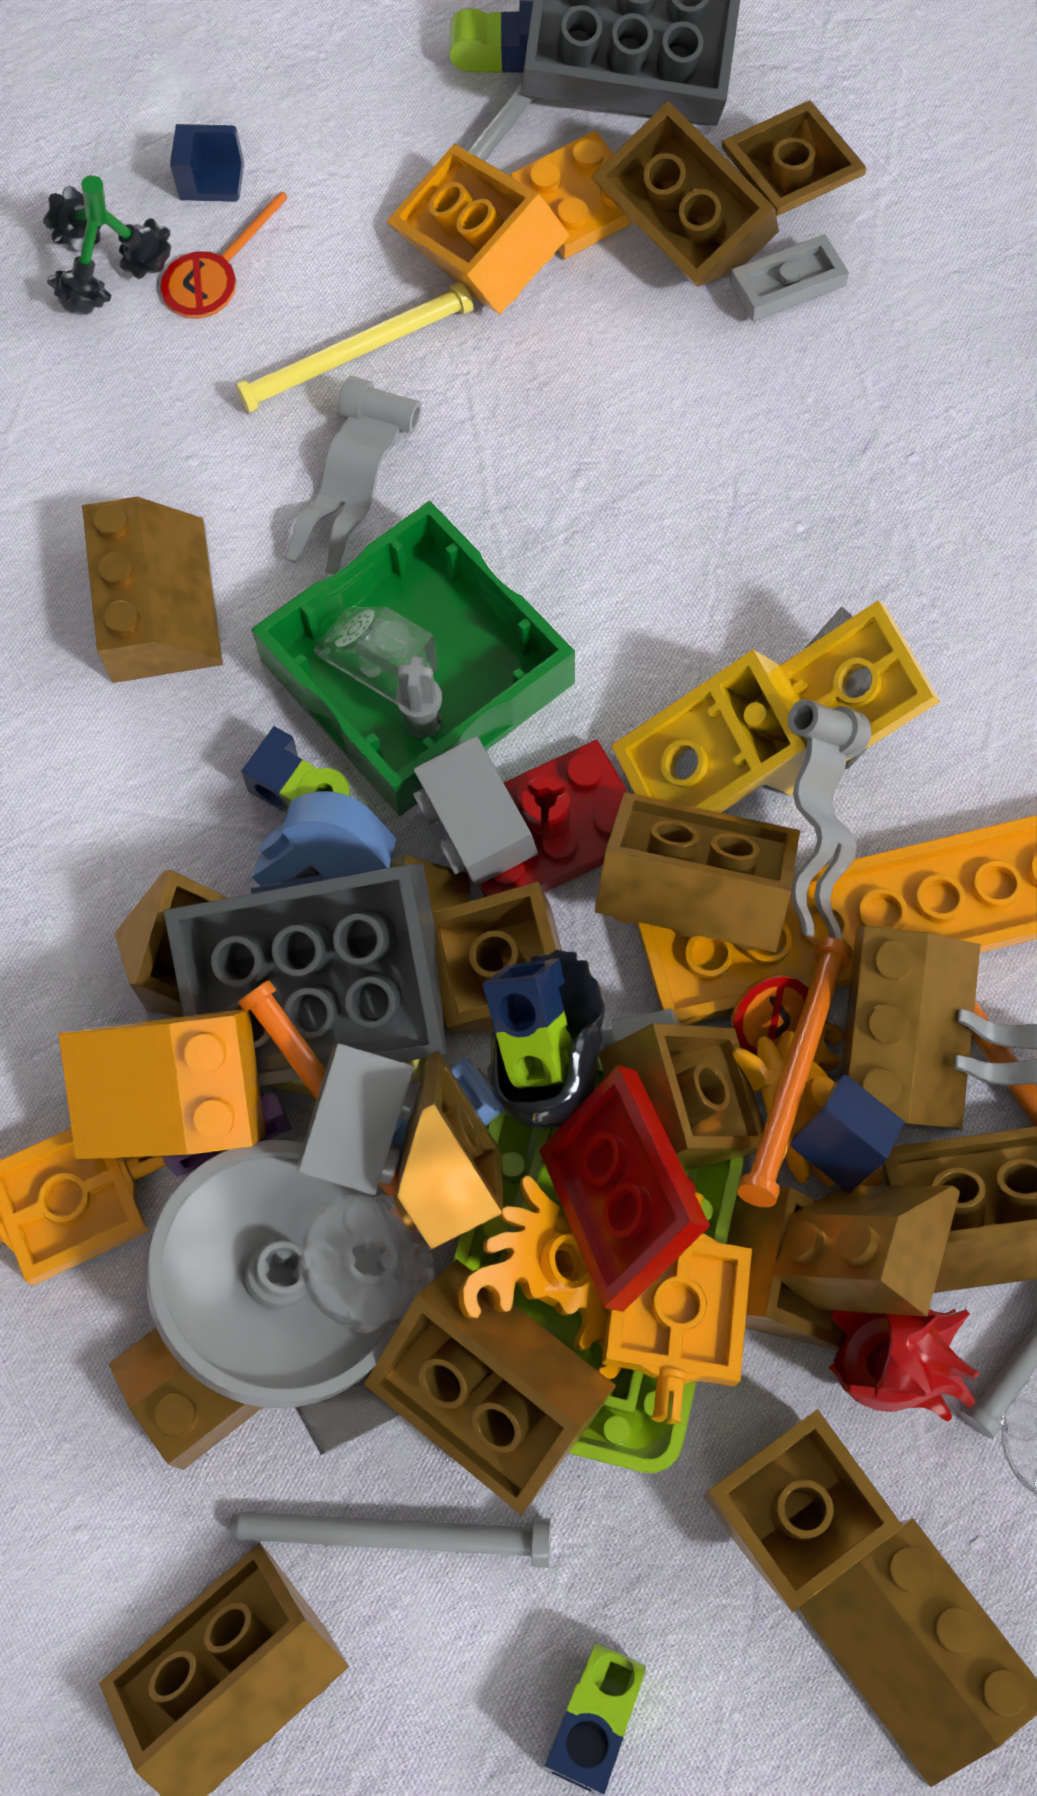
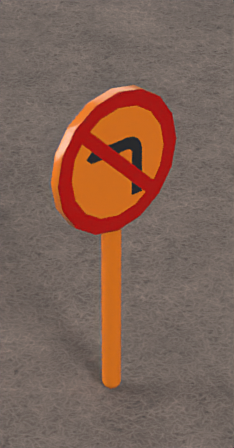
M279 192L221 256L210 251H194L182 255L172 262L164 272L161 280L160 290L165 304L175 314L185 318H205L217 314L226 307L235 294L237 283L234 270L229 261L287 200V194Z
M783 974L763 977L748 986L737 1000L731 1016V1028H735L740 1048L757 1056V1042L759 1038L763 1036L769 1037L777 1047L784 1032L791 1030L795 1033L809 988L797 978Z

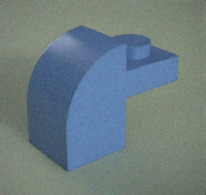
M311 792L293 799L283 825L273 830L260 843L258 847L260 856L252 878L260 886L284 882L311 865L314 866L325 880L387 869L390 867L396 837L360 801L336 792Z

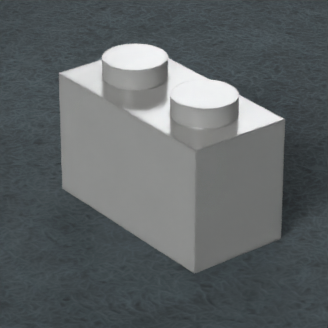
M478 736L414 768L422 789L413 793V796L429 825L440 820L448 838L439 842V845L455 874L466 869L474 886L477 887L538 855L530 830Z
M334 1044L295 1171L372 1195H376L379 1182L390 1184L401 1151V1146L391 1144L398 1119L409 1121L419 1093L420 1083L410 1080L414 1066L343 1044Z

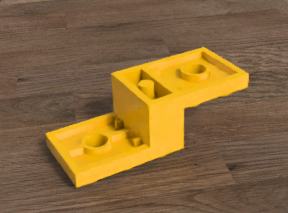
M877 600L781 665L758 651L751 650L611 746L635 795L721 813L765 784L790 796L793 795L795 780L804 764L807 752V738L794 734L788 725L789 712L798 701L808 699L830 708L838 706L848 707L863 713L871 725V738L865 749L941 701L888 608ZM859 669H869L872 674V683L869 690L860 697L850 698L846 690L849 677ZM694 749L698 756L697 768L690 777L680 780L676 773V762L683 752Z

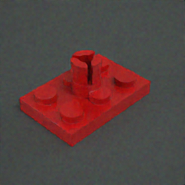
M598 739L503 782L532 834L538 855L480 884L478 887L484 897L538 881L545 893L603 865L606 848L624 792H628Z
M617 1065L575 1112L572 1113L570 1118L539 1149L603 1308L624 1312L710 1227L695 1195V1185L686 1176L636 1070Z

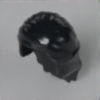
M559 949L550 954L531 957V962L560 959L565 983L559 988L567 1021L566 1030L573 1041L570 1052L569 1074L565 1084L524 1089L514 1087L505 1069L495 1029L491 1038V1062L487 1067V1078L495 1101L498 1103L500 1110L508 1117L533 1128L547 1129L557 1127L568 1120L572 1113L594 1091L597 1073L601 1068L598 1062V1053L602 1042L601 1028L605 1014V1004L599 983L592 977L587 960H577L576 952H566Z

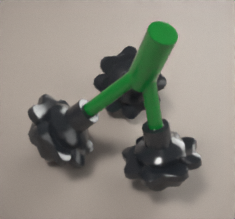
M94 175L86 176L82 180V193L73 186H67L63 189L62 195L58 193L49 195V211L43 218L45 227L54 229L51 233V238L55 244H67L76 252H81L80 256L74 258L71 270H57L55 275L48 276L47 284L54 289V295L58 297V302L62 304L65 310L72 313L78 311L84 315L92 313L95 307H102L105 302H110L112 297L111 293L105 289L104 282L97 280L93 276L95 262L91 258L94 245L100 242V228L102 225H108L119 234L118 239L122 243L119 247V253L123 256L119 266L123 271L131 272L137 279L143 278L146 273L161 272L171 251V244L167 242L170 237V230L166 226H159L153 218L147 219L143 226L140 224L124 225L108 212L103 182Z

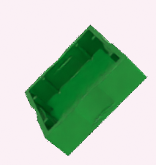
M430 500L369 543L357 558L345 568L332 576L315 582L251 628L262 663L399 817L417 804L413 793L422 789L414 768L475 736H478L485 751H487L575 684V650L523 596L508 588L493 574L482 558L481 553ZM374 610L372 622L357 639L346 646H336L335 641L343 637V635H337L349 620L362 611ZM348 612H351L348 617H344ZM337 625H341L337 630H334ZM349 630L347 631V635H348V636L355 633V632H353V633L350 634V633H349ZM327 637H331L328 642H324ZM411 657L424 659V666L433 669L434 681L442 691V704L438 710L441 715V722H438L440 729L433 737L428 736L425 739L414 738L407 732L405 728V715L400 712L396 704V693L399 688L397 670L399 665L410 664Z

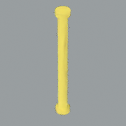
M458 281L450 285L449 292L253 382L248 383L244 379L235 383L238 396L248 413L259 409L258 403L453 313L459 311L460 314L464 315L473 311L470 293L462 281Z

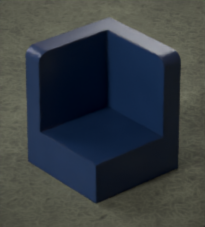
M176 124L170 167L180 200L236 202L240 199L244 158L238 131L235 126Z
M843 1075L833 1085L823 1107L795 1133L790 1145L836 1184L850 1193L888 1159L905 1121L849 1076Z

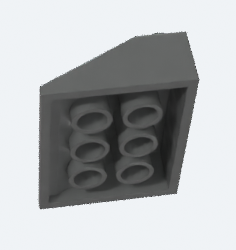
M533 0L521 95L652 116L669 101L688 121L717 126L727 101L740 0Z
M423 863L408 864L164 910L183 1016L242 1009L238 1001L270 980L276 988V991L272 993L273 997L325 1069L333 1045L337 1043L399 1062L427 1058L428 1055L439 1050L441 1055L446 1054L435 927ZM250 1009L259 1085L265 1086L300 1080L301 1078Z

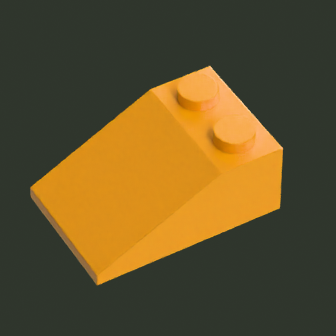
M456 144L450 147L386 221L393 230L453 281H462L472 297L499 315L519 296L521 290L543 265L552 259L557 249L570 236L537 191Z
M243 1009L58 1033L75 1159L189 1155L254 1146L266 1135L250 1010L245 1012Z

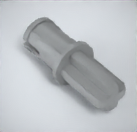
M411 657L410 664L399 665L397 670L399 688L396 693V704L400 712L405 715V728L407 732L414 738L425 739L428 736L433 737L440 729L438 722H441V715L438 710L442 704V691L434 681L433 669L424 666V659Z

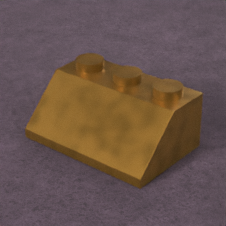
M669 101L591 176L592 180L696 287L730 274L731 269L746 264L779 232L775 207Z
M138 496L82 505L97 652L112 683L223 665L203 518Z
M624 792L606 848L594 912L612 916L617 921L634 924L640 922L671 929L673 932L686 937L703 936L730 942L744 950L762 949L776 953L792 891L800 830Z
M863 926L855 931L840 1077L843 1075L849 1076L904 1120V1123L962 1129L968 1074L953 1068L954 1056L970 1057L972 1030L957 1022L958 1009L974 1013L981 944L926 932Z
M1037 1126L893 1146L888 1159L882 1164L885 1185L954 1186L960 1191L933 1293L1037 1279Z
M456 1259L416 1295L364 1385L522 1516L587 1430L616 1385L515 1304H512L510 1311L502 1313L494 1309L492 1293L487 1288L481 1287L477 1293V1303L481 1309L479 1317L476 1319L464 1318L459 1307L458 1290L464 1277L473 1271Z
M914 1518L900 1521L904 1528L798 1609L928 1786L932 1787L1000 1747L1037 1715V1678Z
M259 1542L100 1681L99 1685L134 1771L161 1796H207L216 1790L229 1775L261 1746L270 1741L282 1727L314 1698L324 1692L335 1679L349 1668V1665L324 1624L269 1552Z

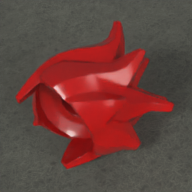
M929 1309L927 1316L832 1310V1319L848 1336L838 1349L833 1364L829 1366V1369L835 1374L844 1391L855 1401L876 1411L897 1412L907 1408H925L936 1413L946 1422L952 1419V1414L942 1394L953 1395L967 1407L975 1404L974 1397L961 1377L976 1379L979 1373L964 1362L949 1347L955 1334L970 1315L966 1309L958 1312L952 1309L947 1313Z

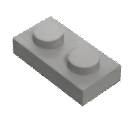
M826 234L731 269L730 284L752 322L845 287L849 271Z

